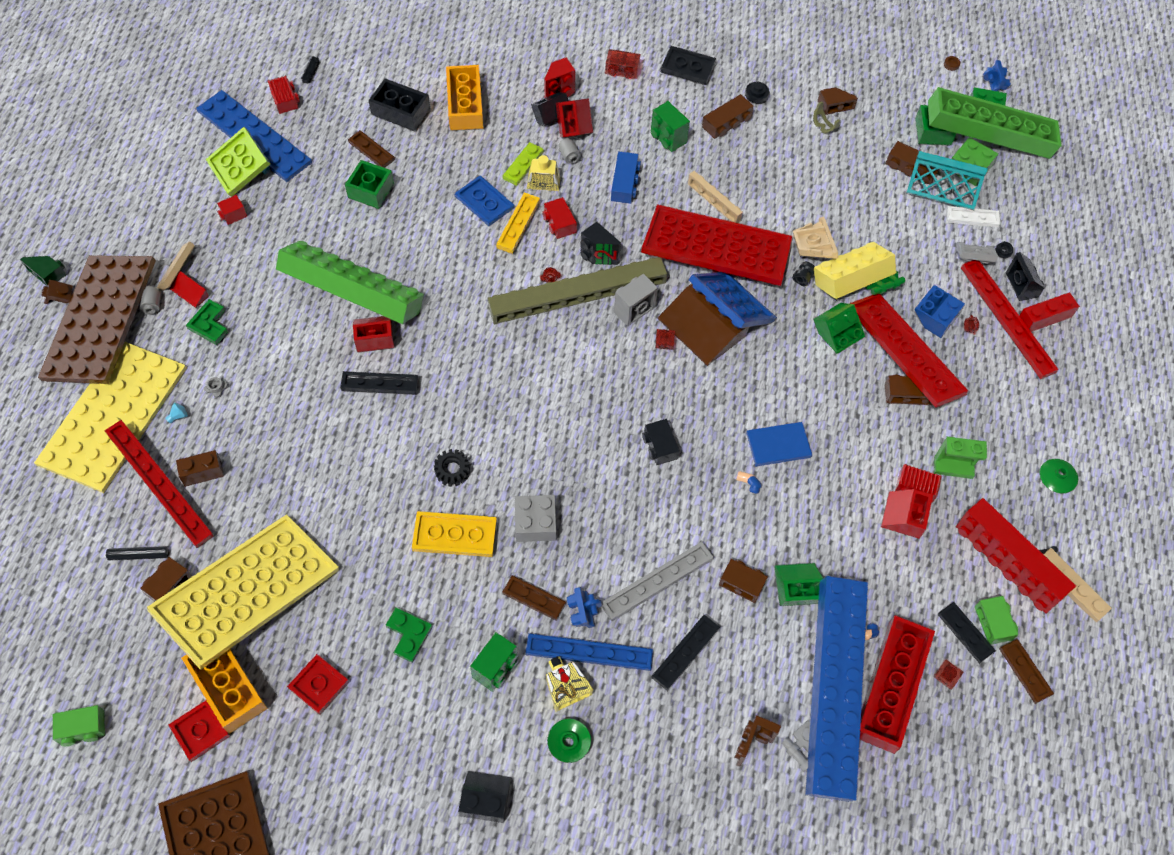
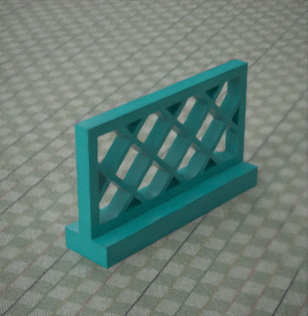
M919 151L906 193L975 210L988 168ZM918 165L926 166L929 172L920 176L917 171ZM938 169L943 170L945 177L937 181L933 172ZM930 174L934 183L926 187L922 178ZM959 174L963 181L954 185L950 176ZM947 178L952 187L943 191L939 182ZM971 178L979 180L978 186L973 189L967 183ZM919 180L923 189L920 191L911 190L913 183ZM964 183L968 192L960 195L956 187ZM936 184L941 193L934 196L930 194L928 188ZM951 189L957 195V198L953 200L947 199L945 195ZM970 193L973 198L972 205L965 204L962 197Z

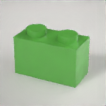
M1004 596L980 600L976 604L975 610L985 637L991 645L1012 641L1018 636V626L1011 617V609Z
M98 705L53 714V740L61 746H73L76 741L84 740V742H94L98 740V737L105 736L104 710Z

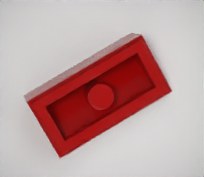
M181 271L170 287L171 291L195 308L209 297L205 288Z

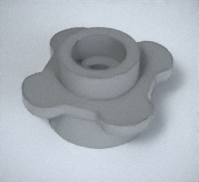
M213 377L207 381V386L204 387L206 393H212L214 397H219L223 389L227 388V383L221 381L220 378Z

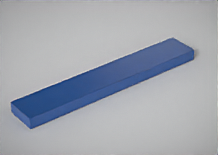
M528 633L525 654L552 659L560 656L561 660L651 671L653 649Z

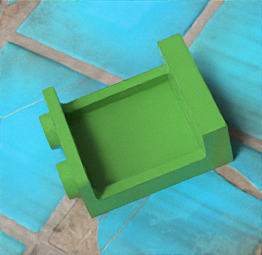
M947 436L934 456V474L973 479L975 477L976 463L978 460L985 461L987 458V441Z

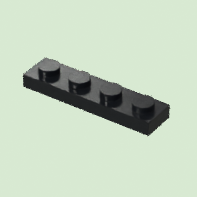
M343 371L340 389L346 392L417 395L419 377L414 374Z
M703 615L653 673L651 678L668 692L716 635L720 627L706 615Z

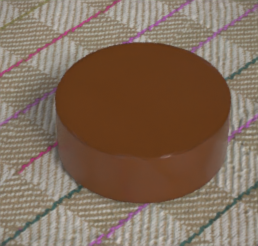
M948 56L944 61V67L950 71L958 70L961 64L959 58L955 56Z

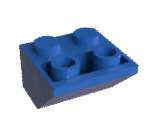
M933 285L916 306L915 312L925 329L942 338L960 315L965 303Z

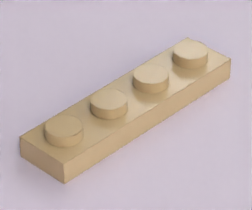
M695 171L689 174L688 185L731 222H741L743 212L738 206H735L726 196L709 184L702 175Z
M1052 548L1044 553L1076 585L1068 596L1095 622H1098L1112 609Z

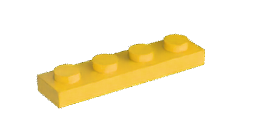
M527 193L522 195L496 244L497 249L514 253L540 203L539 197Z

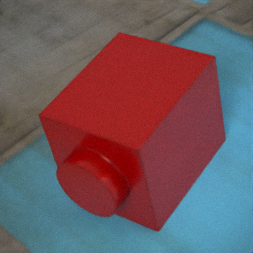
M237 195L217 203L220 209L217 213L221 221L225 220L228 225L247 217L244 206Z

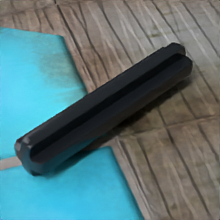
M166 546L109 548L106 550V558L109 561L167 558L169 555V549Z

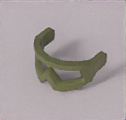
M821 101L817 104V108L814 111L813 121L816 127H821L820 131L822 133H828L839 128L841 121L839 119L836 120L834 125L830 123L824 114V103ZM818 114H821L824 122L830 129H825L826 124L818 122Z

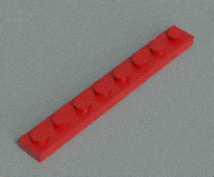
M972 260L964 263L961 267L962 271L1038 377L1043 379L1055 374L1059 369L979 260Z
M122 420L104 430L196 548L214 537L212 532Z

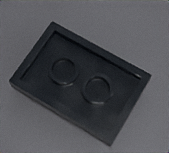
M670 46L660 72L707 85L715 66L716 58Z

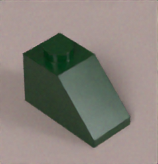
M50 256L22 257L20 259L25 268L46 286L49 280L59 282L66 276L63 270L65 266L58 259L55 261Z

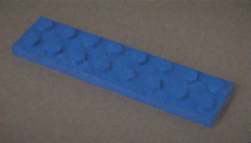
M220 90L196 108L199 114L230 138L243 127L248 129L270 162V170L286 182L312 164V159L223 90Z

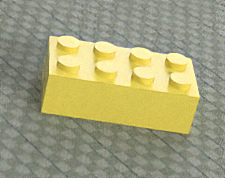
M875 242L867 243L863 247L853 249L844 255H839L836 259L834 258L815 266V284L833 298L838 299L896 274L895 254Z

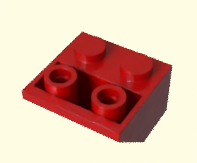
M567 57L551 63L544 78V98L557 92H564L567 94V97L575 93V69Z
M589 98L556 103L560 137L593 132Z
M385 316L354 319L353 336L357 352L394 348L391 319Z
M915 489L890 491L881 528L920 539L927 527L933 495Z

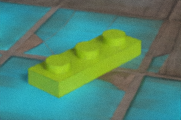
M529 142L502 175L503 180L517 186L529 172L532 159H538L544 153V149Z

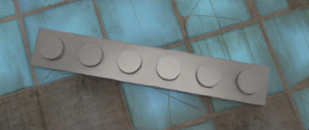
M700 542L602 601L601 607L612 622L711 562L713 556L703 542Z

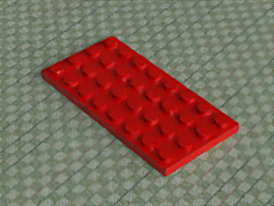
M657 204L641 248V253L781 286L792 236Z

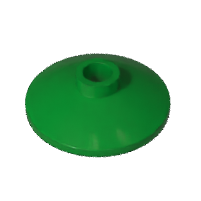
M1050 459L1044 462L1040 468L1039 473L1042 483L1053 492L1060 494L1069 493L1078 484L1077 471L1067 461Z
M575 719L558 721L552 726L547 737L550 753L554 758L564 763H574L581 760L588 753L591 744V737L587 727ZM571 739L573 744L567 746L565 740Z

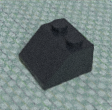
M1021 252L1016 253L1005 273L1018 300L1024 301L1039 298L1045 288L1043 281L1040 280L1037 274L1036 267Z
M468 771L462 788L458 809L459 816L504 823L511 777Z

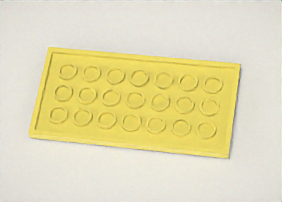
M124 342L109 384L90 383L35 460V465L104 493L126 461L104 430L122 420L139 441L186 371V365Z
M286 514L149 605L147 610L201 670L337 573L339 567Z

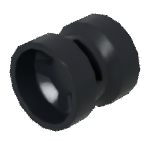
M807 261L802 262L799 270H796L793 274V280L801 286H807L815 275V266Z

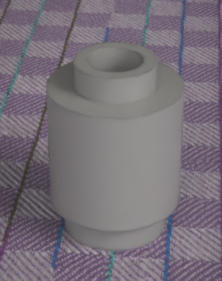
M569 138L560 141L559 151L565 162L568 164L576 163L581 154L574 141Z
M147 286L143 291L140 309L146 314H154L159 311L160 293L156 287Z

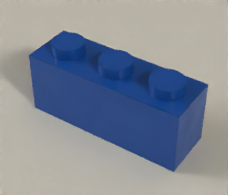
M618 151L611 189V201L631 204L632 198H635L637 188L634 187V184H638L639 177L636 171L640 172L641 161H638V154Z

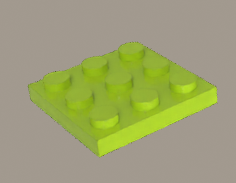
M245 127L240 129L206 158L207 163L226 193L231 197L270 165V162Z

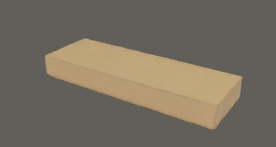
M189 241L181 247L159 282L158 289L163 291L171 286L194 249L195 245Z

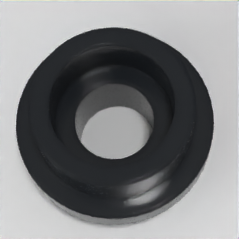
M1004 241L996 246L995 251L999 257L1009 258L1013 254V246L1009 242Z

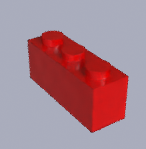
M1069 292L1026 307L1019 316L1030 331L1033 332L1072 318L1080 306Z

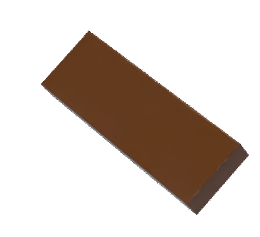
M361 130L348 139V143L378 166L386 168L395 161V157Z
M513 575L502 591L503 595L557 621L566 605V601Z
M1018 639L999 648L1035 704L1054 695V692Z

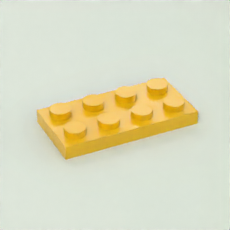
M417 511L412 551L493 557L497 517Z

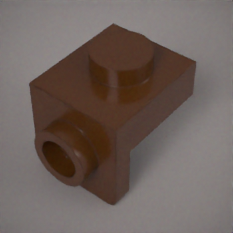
M49 280L48 285L43 286L41 296L44 297V304H48L49 300L69 303L73 285Z

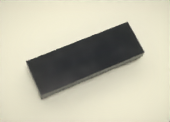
M955 602L937 614L979 664L996 652Z

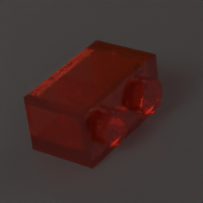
M609 49L605 74L637 79L641 54Z

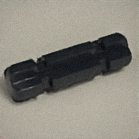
M312 56L301 77L303 83L309 84L311 82V77H313L317 69L316 66L320 63L318 57Z

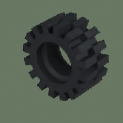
M449 449V453L443 451V455L439 454L437 456L438 460L435 459L434 470L438 481H442L443 485L447 483L449 487H452V484L459 486V482L463 484L465 482L464 479H468V474H470L467 456L463 452L459 454L457 449H455V453L452 452V449ZM448 463H457L460 466L458 472L450 474L445 471V466Z

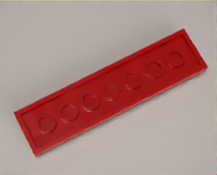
M878 293L849 303L855 305L861 324L935 408L967 395L968 389L881 294Z

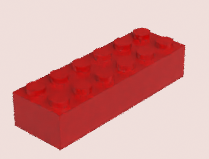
M984 498L972 506L956 525L959 534L964 538H968L973 543V547L988 558L991 565L998 567L1003 572V576L1008 581H1012L1018 587L1020 593L1028 596L1034 602V606L1045 614L1076 587L1061 570Z
M896 615L888 623L861 710V741L893 754L901 748L935 634L934 630Z

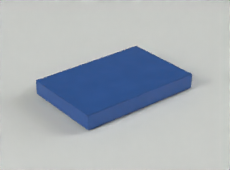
M481 175L454 193L455 197L487 226H491L515 208L511 201Z
M802 422L752 429L746 432L755 467L812 457Z

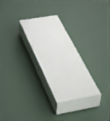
M947 206V223L989 227L1000 226L999 211L985 209L970 210L962 207Z

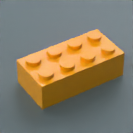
M479 65L446 66L450 130L483 129Z
M231 649L201 670L187 654L181 658L222 727L229 734L268 709Z

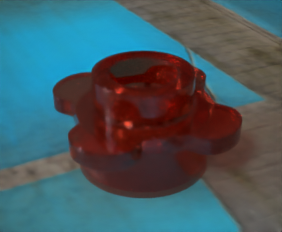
M548 267L543 271L540 280L542 282H556L561 277V274L555 268Z
M970 315L964 321V329L966 332L976 335L980 326L977 317Z

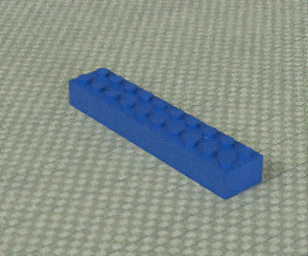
M826 576L820 581L806 796L846 802L856 801L868 582Z

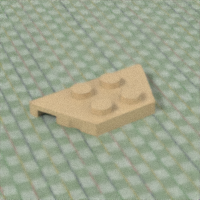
M820 217L819 222L814 225L810 222L804 227L793 231V238L800 256L838 258V250L825 217Z

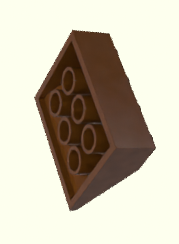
M690 284L657 319L708 366L745 338L749 327L738 328L734 326L728 316L721 314L715 304L708 302L705 298L706 296L702 292L695 290L693 284Z

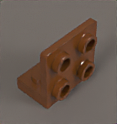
M757 715L753 721L749 720L742 734V738L745 741H741L734 757L738 759L736 766L740 767L745 760L753 736L760 743H773L779 734L781 725Z

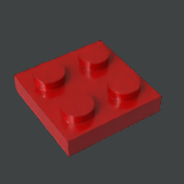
M316 654L290 682L287 688L320 715L349 681Z
M207 700L168 724L190 762H193L230 737L229 733L222 727Z

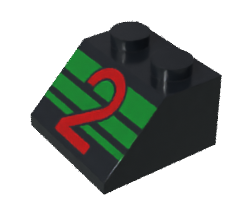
M596 221L581 232L580 254L584 260H588L592 264L618 265L620 263L621 242Z

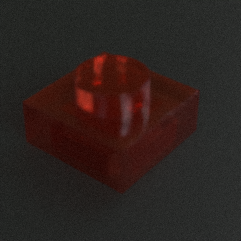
M657 329L655 348L673 350L675 330Z
M945 660L933 677L952 690L964 672L948 660Z

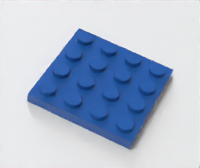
M728 273L692 274L689 278L693 288L702 292L706 296V300L715 304L719 308V312L728 316L732 320V324L738 328L773 323L777 318Z

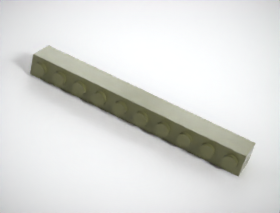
M661 257L649 258L640 262H632L623 266L581 274L577 277L564 278L556 282H547L539 286H530L518 291L513 290L509 293L493 295L487 298L488 308L493 324H499L615 296V292L620 287L626 286L633 278L639 277L642 274L655 286L666 283L667 272Z

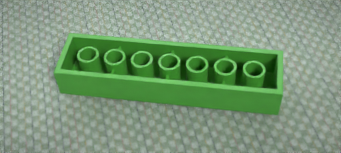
M940 87L935 90L928 100L929 126L1049 159L1062 146L1058 120Z
M297 241L279 249L276 270L401 324H404L420 313L424 294L418 292L416 288L406 287L399 281H392L386 278L385 275L373 273L370 269L359 267L352 261L340 259L339 256L326 253L321 248L312 247L305 241Z

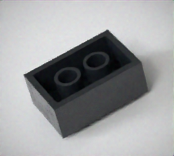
M384 78L368 100L371 115L412 131L417 129L431 109L429 94Z

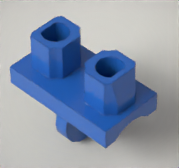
M996 60L994 66L988 67L984 71L983 78L990 82L991 90H1006L1010 86V80L1005 79L1008 72L1007 68L1002 67L1000 60Z
M581 587L575 588V593L567 597L569 607L571 609L578 607L579 613L571 615L572 625L575 627H595L593 616L598 614L597 608L602 606L601 600L595 599L594 594L588 595V592L582 591Z

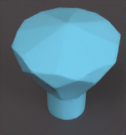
M174 402L170 414L165 419L171 424L176 419L187 417L188 414L184 406Z

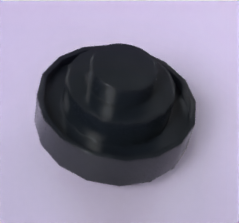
M751 82L746 87L745 97L752 103H763L768 99L770 91L768 86L762 82Z

